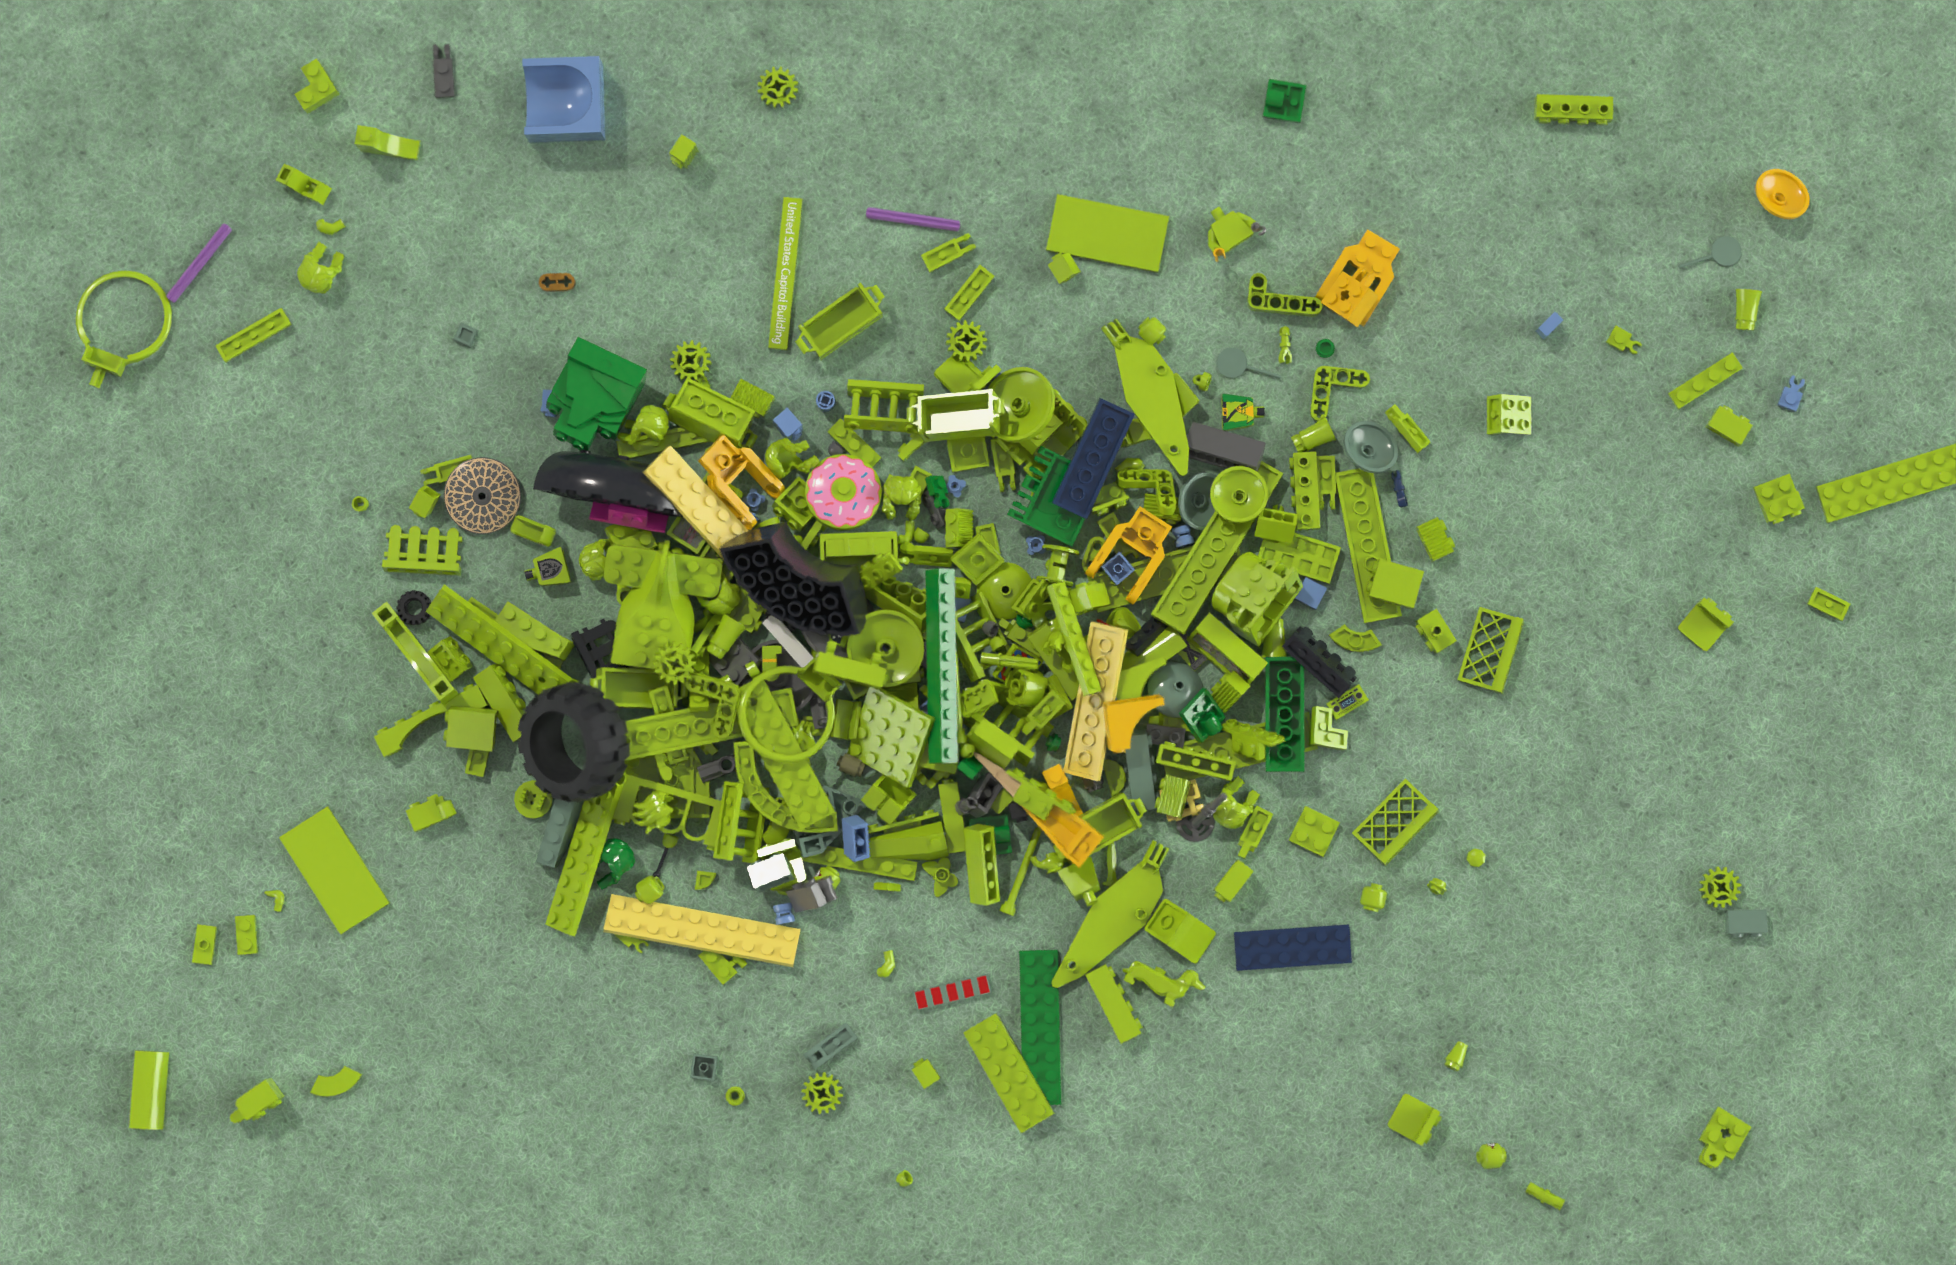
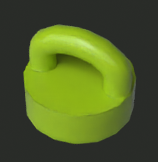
M1204 372L1203 375H1195L1192 382L1199 386V390L1206 392L1210 386L1212 375Z

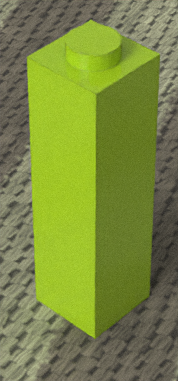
M953 779L942 780V784L938 785L948 853L966 851L963 816L955 810V804L960 800L958 783H953Z

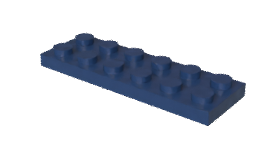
M1099 398L1053 498V504L1085 519L1088 518L1134 418V413Z
M1349 924L1234 932L1236 971L1352 963Z

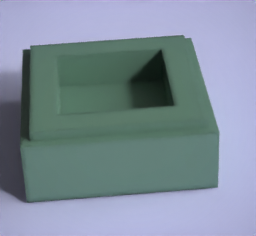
M460 323L453 340L471 348L479 330Z

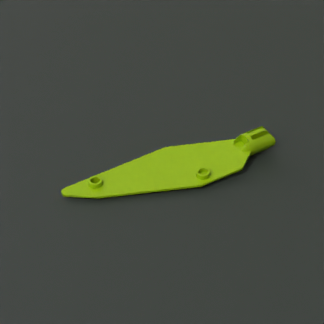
M1116 318L1113 322H1109L1107 326L1101 327V330L1114 346L1126 403L1178 474L1185 476L1188 472L1189 445L1173 371L1153 345H1149L1142 339L1129 336Z
M1152 840L1142 861L1096 897L1097 903L1089 909L1051 982L1053 987L1058 988L1082 977L1146 925L1163 892L1159 868L1169 851L1168 847L1163 848L1162 844H1157V841ZM1073 961L1074 966L1069 968V963Z

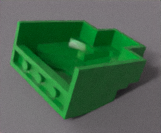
M577 337L568 354L567 363L546 401V408L552 414H560L553 428L555 438L561 442L571 443L574 448L587 452L597 433H600L605 439L616 440L646 383L647 369Z

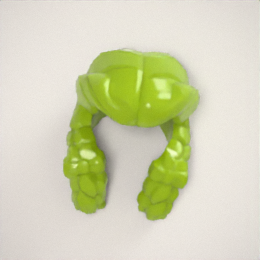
M321 242L316 244L312 252L310 251L304 255V259L297 270V277L301 286L314 293L325 294L332 287L333 278L342 271L341 266L344 254L336 251L330 267L319 265L317 262L327 248Z
M646 405L641 408L636 420H626L625 427L632 429L631 434L621 432L617 435V438L624 443L628 442L630 445H633L640 439L642 432L654 441L660 442L664 439L669 429L668 415L660 407Z
M786 437L773 442L765 453L767 467L778 479L787 476L792 469H797L807 474L820 461L815 455L802 461L796 456V453H801L810 448L808 442L804 440L794 444Z
M893 476L884 485L882 512L885 513L887 519L893 520L896 518V511L891 501L902 505L913 501L911 507L908 508L906 517L909 521L916 519L920 513L922 491L916 479L910 476Z
M600 539L583 547L580 553L579 564L582 572L592 581H599L604 577L606 561L604 550L607 552L611 546L609 539Z
M722 572L720 580L721 591L716 599L708 601L707 597L695 596L699 603H701V606L707 608L711 613L718 615L730 613L739 604L741 598L739 586L731 584Z
M1240 776L1235 777L1233 781L1223 786L1221 793H1225L1227 799L1216 808V812L1213 814L1215 821L1223 827L1236 829L1244 824L1246 817L1253 813L1254 805L1260 796L1257 791L1252 790L1248 793L1243 804L1237 803L1232 795L1245 784Z

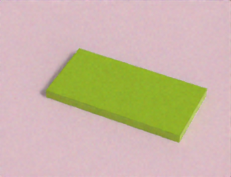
M1057 194L1046 251L1061 252L1062 254L1070 253L1071 256L1158 273L1169 216Z
M329 806L279 837L340 935L390 904Z

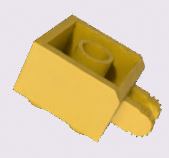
M1360 266L1353 276L1342 271L1321 301L1329 310L1356 327L1360 325L1378 296L1369 288L1375 279V274L1371 271L1366 274L1367 269L1363 266Z

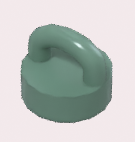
M868 765L863 770L864 778L870 783H875L882 776V773Z

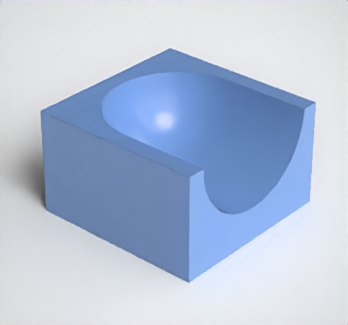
M599 56L522 59L527 97V120L524 127V135L529 143L605 140L603 64Z

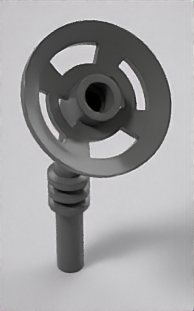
M1221 793L1211 803H1207L1201 809V813L1192 817L1190 821L1187 820L1189 816L1176 821V827L1180 835L1186 840L1193 842L1206 839L1214 828L1213 814L1216 812V808L1227 799V795ZM1201 824H1203L1202 829L1197 830V828L1200 827ZM1183 825H1186L1193 832L1192 836L1184 832L1182 829ZM1206 826H1209V828H1208V830L1206 831V833H1204L1203 835L1199 836L1198 833L1203 832V831L1205 830Z

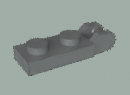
M445 44L444 46L446 59H439L438 45H433L435 98L455 97L450 44Z

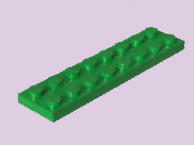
M1058 950L1019 951L1022 1057L1050 1105H1061L1059 987L1055 988L1051 983L1058 970Z

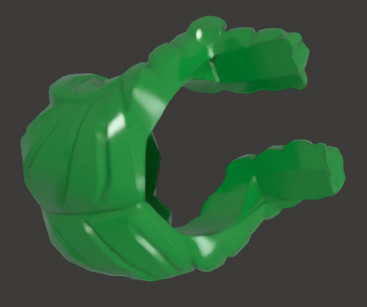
M617 838L605 841L597 868L604 861L612 871L597 881L601 890L606 889L612 884L619 883L620 877L632 869L635 864L633 850L626 842Z

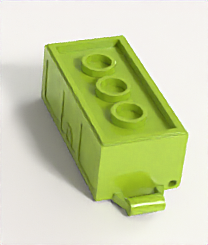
M860 282L857 284L858 287L853 288L828 307L818 312V314L803 323V326L800 324L798 328L801 334L795 343L802 353L806 354L807 352L814 351L819 359L822 360L881 319L883 313L878 306L885 296L878 286L874 285L873 287L864 288ZM871 289L879 302L875 303L867 291ZM803 336L805 337L809 345L812 347V349H809L808 346L805 344V342L802 339Z
M686 378L678 394L669 393L662 405L669 412L668 418L670 422L713 443L719 436L724 434L736 448L752 449L758 438L750 430L756 411L690 378ZM747 433L750 434L746 444L743 445L742 442Z
M993 389L918 396V403L907 408V424L918 426V433L925 442L1000 435V416L1004 415V399L999 398ZM914 409H918V422H914Z
M896 531L820 535V559L832 564H856L861 566L868 560L873 562L872 559L878 554L884 555L889 551L899 564L907 566L910 563L908 557L898 559V535Z
M602 667L596 669V678L590 679V686L604 692V698L612 699L618 708L653 709L648 690L665 685L668 687L674 709L677 708V700L689 696V690L685 685V681L684 683L681 682V697H678V681L680 680H677L676 685L673 684L672 680L666 683V677L660 679L659 675L661 672L655 673V669Z
M1118 793L1078 816L1104 836L1090 855L1121 839L1123 836L1136 830V828L1143 827L1139 820L1147 810L1140 798L1128 800L1125 793ZM1131 802H1134L1140 813L1139 816L1136 815L1130 804ZM1056 845L1053 846L1060 860L1067 858Z

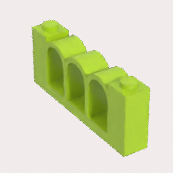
M626 774L627 779L623 784L613 815L614 823L625 826V823H630L631 820L635 824L640 822L633 816L634 804L637 801L641 786L687 799L680 825L673 830L664 828L662 832L676 834L682 830L687 839L697 842L704 840L703 844L707 845L706 849L714 851L721 808L720 800ZM692 801L714 807L708 829L700 837H692L686 830V822Z

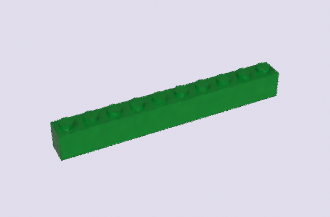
M938 568L925 570L928 715L935 718L928 737L929 764L958 763L955 569Z

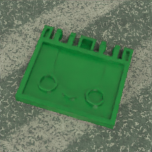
M1040 446L1037 453L1049 458L1050 461L1048 462L1035 456L1034 460L1047 467L1043 473L1039 469L1030 466L1029 471L1041 476V479L1038 480L1026 474L1021 487L1034 494L1030 496L1019 490L1017 494L1024 499L1030 500V502L1025 507L1021 503L1013 501V506L1025 512L1022 514L1010 508L1007 515L1065 544L1073 546L1085 518L1052 503L1071 460Z

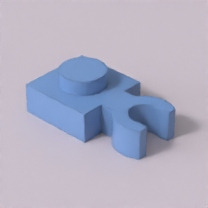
M1793 375L1789 379L1790 388H1783L1777 405L1796 412L1803 395L1798 390L1803 387L1805 380L1802 379L1800 384L1796 385L1794 383L1795 376Z

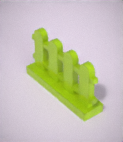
M393 525L390 528V533H386V539H389L388 552H384V557L387 560H382L384 572L461 576V567L457 561H461V556H458L459 542H463V537H459V532L456 528H450L447 536H440V531L437 527H431L428 530V535H421V530L418 526H412L409 529V534H402L401 527ZM401 539L408 540L407 553L400 552ZM421 540L427 541L426 554H420ZM440 541L446 542L445 555H439ZM419 559L426 560V562H420ZM438 560L445 561V563H439Z

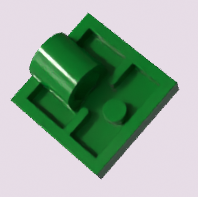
M1269 79L1263 117L1300 123L1306 85Z
M1202 688L1179 713L1197 742L1203 743L1208 736L1219 733L1223 728L1221 722L1226 718L1207 688Z
M1007 815L969 819L970 826L981 824L994 827L996 855L1012 853Z

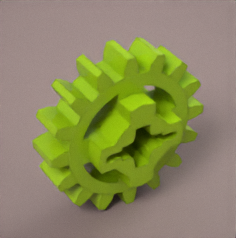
M781 66L778 71H776L775 67H772V72L766 69V76L760 75L762 82L757 83L761 87V89L757 90L758 94H763L761 100L767 99L766 105L769 106L773 103L775 109L777 104H780L781 108H784V103L791 105L790 99H796L793 93H798L799 91L794 87L798 85V81H793L795 75L789 76L790 70L787 69L783 72ZM779 76L785 77L788 81L780 79ZM772 77L770 84L766 85L767 81ZM775 84H779L780 86H782L780 87V91L776 90ZM787 90H790L789 94L786 97H783L785 92ZM767 94H773L777 97V99H773L769 97Z
M964 320L963 325L957 322L956 328L951 326V333L946 335L950 340H946L945 345H950L947 349L948 352H954L952 358L959 356V362L965 358L966 362L969 363L971 357L976 361V355L982 356L983 352L981 350L986 349V345L983 343L987 342V338H983L985 331H979L980 325L974 327V321L967 325V321ZM962 330L961 335L954 338V336ZM964 338H967V341H969V345L965 344V342L963 341ZM979 345L975 351L971 352L973 346Z
M693 340L690 341V345H687L685 341H683V347L677 345L678 351H672L675 357L670 358V362L674 363L670 366L671 369H677L674 372L675 376L681 374L680 379L682 381L685 378H694L696 382L698 381V376L705 378L704 371H710L707 365H712V362L707 360L711 357L710 353L705 354L708 349L706 347L701 348L700 342L694 345ZM691 349H692V350H695L694 352H687V351H686V350H691ZM681 355L682 362L680 363V365H678V360ZM703 357V365L700 367L699 362ZM690 358L694 361V364L691 365L687 360ZM687 371H695V373H685V372H687Z
M672 642L671 647L666 643V649L659 648L660 655H654L658 659V661L653 662L654 666H658L654 671L655 673L661 672L659 678L663 679L666 677V683H669L670 680H672L674 685L677 684V680L684 683L683 678L687 677L690 679L691 677L688 673L695 671L691 668V665L696 664L695 661L691 660L694 654H688L690 649L688 647L683 649L684 645L682 643L678 647L675 642ZM674 651L673 654L666 656L668 652ZM682 654L686 656L687 664L682 661ZM677 659L676 661L680 665H674V667L672 668V665L668 661L671 662ZM662 663L667 666L666 673L663 671ZM681 670L683 671L681 674L675 676L676 672H679Z
M1717 866L1715 867V872L1712 869H1708L1709 875L1703 874L1702 876L1705 880L1699 881L1703 885V888H1699V891L1704 892L1701 898L1708 899L1706 904L1713 902L1714 908H1717L1718 904H1720L1721 908H1725V903L1731 906V900H1738L1735 895L1741 894L1737 887L1742 886V884L1736 883L1739 876L1733 877L1734 871L1727 872V867H1723L1722 871H1720V867ZM1718 874L1724 875V876H1723L1721 879H1719V880H1717L1716 878L1713 877V876L1718 875ZM1730 881H1731V883H1732V891L1730 890V887H1729ZM1723 883L1722 888L1724 891H1717L1718 886L1716 885ZM1708 884L1711 885L1710 894L1708 892ZM1720 895L1727 897L1724 900H1716Z
M817 1072L815 1073L816 1078L808 1077L810 1083H803L807 1088L801 1090V1092L806 1093L802 1100L808 1101L805 1106L811 1105L812 1112L818 1109V1114H821L822 1110L829 1113L830 1107L835 1110L834 1104L841 1103L838 1097H843V1094L839 1093V1090L843 1087L837 1086L839 1079L832 1080L833 1074L826 1077V1072H823L822 1076ZM818 1080H825L823 1085L817 1086L813 1084ZM831 1084L835 1089V1096L830 1092L829 1087ZM823 1088H825V1093L827 1094V1097H818L819 1093L817 1092V1090H822ZM809 1090L814 1093V1101L810 1098ZM827 1100L831 1102L826 1106H819L822 1101Z

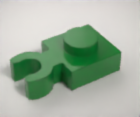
M931 475L926 477L925 481L929 495L935 498V508L938 509L942 506L945 509L950 506V502L945 496L948 494L944 477Z

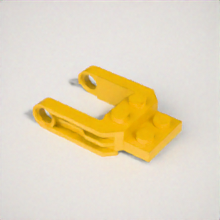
M1367 229L1359 244L1344 248L1315 298L1323 300L1347 262H1350L1357 269L1360 266L1367 269L1366 274L1370 271L1373 272L1375 279L1379 280L1380 283L1374 291L1378 295L1377 300L1360 323L1364 327L1394 278L1391 263L1400 248Z
M724 434L719 436L698 460L709 473L707 476V486L747 530H751L757 524V521L750 513L749 508L728 484L745 468L771 497L777 499L785 491L783 483L751 448H736Z
M1139 506L1130 522L1118 524L1113 528L1085 574L1092 579L1094 578L1098 569L1120 538L1125 544L1145 557L1150 558L1149 563L1125 599L1134 605L1165 557L1162 542L1172 526Z

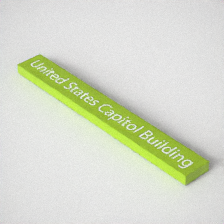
M783 197L769 349L788 350L803 203L801 198Z

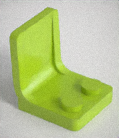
M951 355L934 371V376L951 393L979 391L987 386L1002 369L996 364L993 368L989 365L981 372L970 360L967 363L965 358H963L959 362V356L952 358Z
M1163 899L1145 926L1146 932L1194 964L1199 961L1216 935L1213 929L1168 899Z

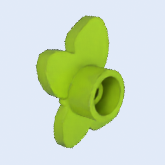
M945 857L941 858L938 863L929 861L922 864L923 869L933 876V880H935V897L944 894L948 886L955 887L958 884V878L949 871L951 866L950 860Z

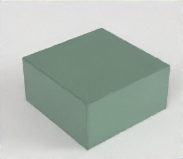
M694 1053L690 1078L715 1081L718 1056Z

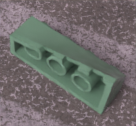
M1133 729L1130 742L1131 748L1125 749L1131 799L1140 798L1146 810L1156 809L1155 802L1158 797V791L1154 792L1153 784H1157L1156 774L1151 771V766L1154 765L1153 754H1149V747H1152L1151 735L1147 736L1146 730ZM1131 802V803H1132V808L1134 809V811H1135V812L1138 811V809H1137V807L1135 806L1134 802Z
M555 798L536 859L537 863L557 868L571 844L584 801L566 802Z

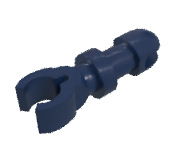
M1396 470L1397 477H1395L1394 471L1391 472V477L1395 485L1393 488L1394 492L1397 493L1398 506L1402 508L1408 506V502L1404 493L1405 486L1401 482V473L1399 470Z

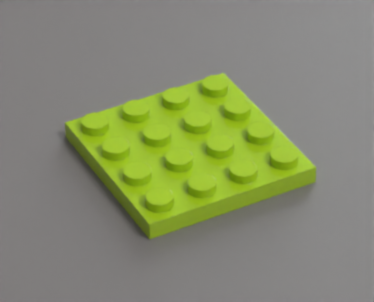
M869 687L859 717L856 740H851L847 754L860 759L864 764L906 788L912 787L935 718L881 688Z

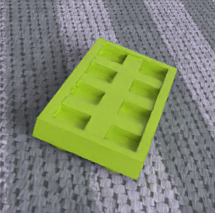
M1294 533L1292 544L1263 539L1258 556L1266 561H1280L1289 570L1293 566L1296 568L1298 575L1330 584L1341 547Z

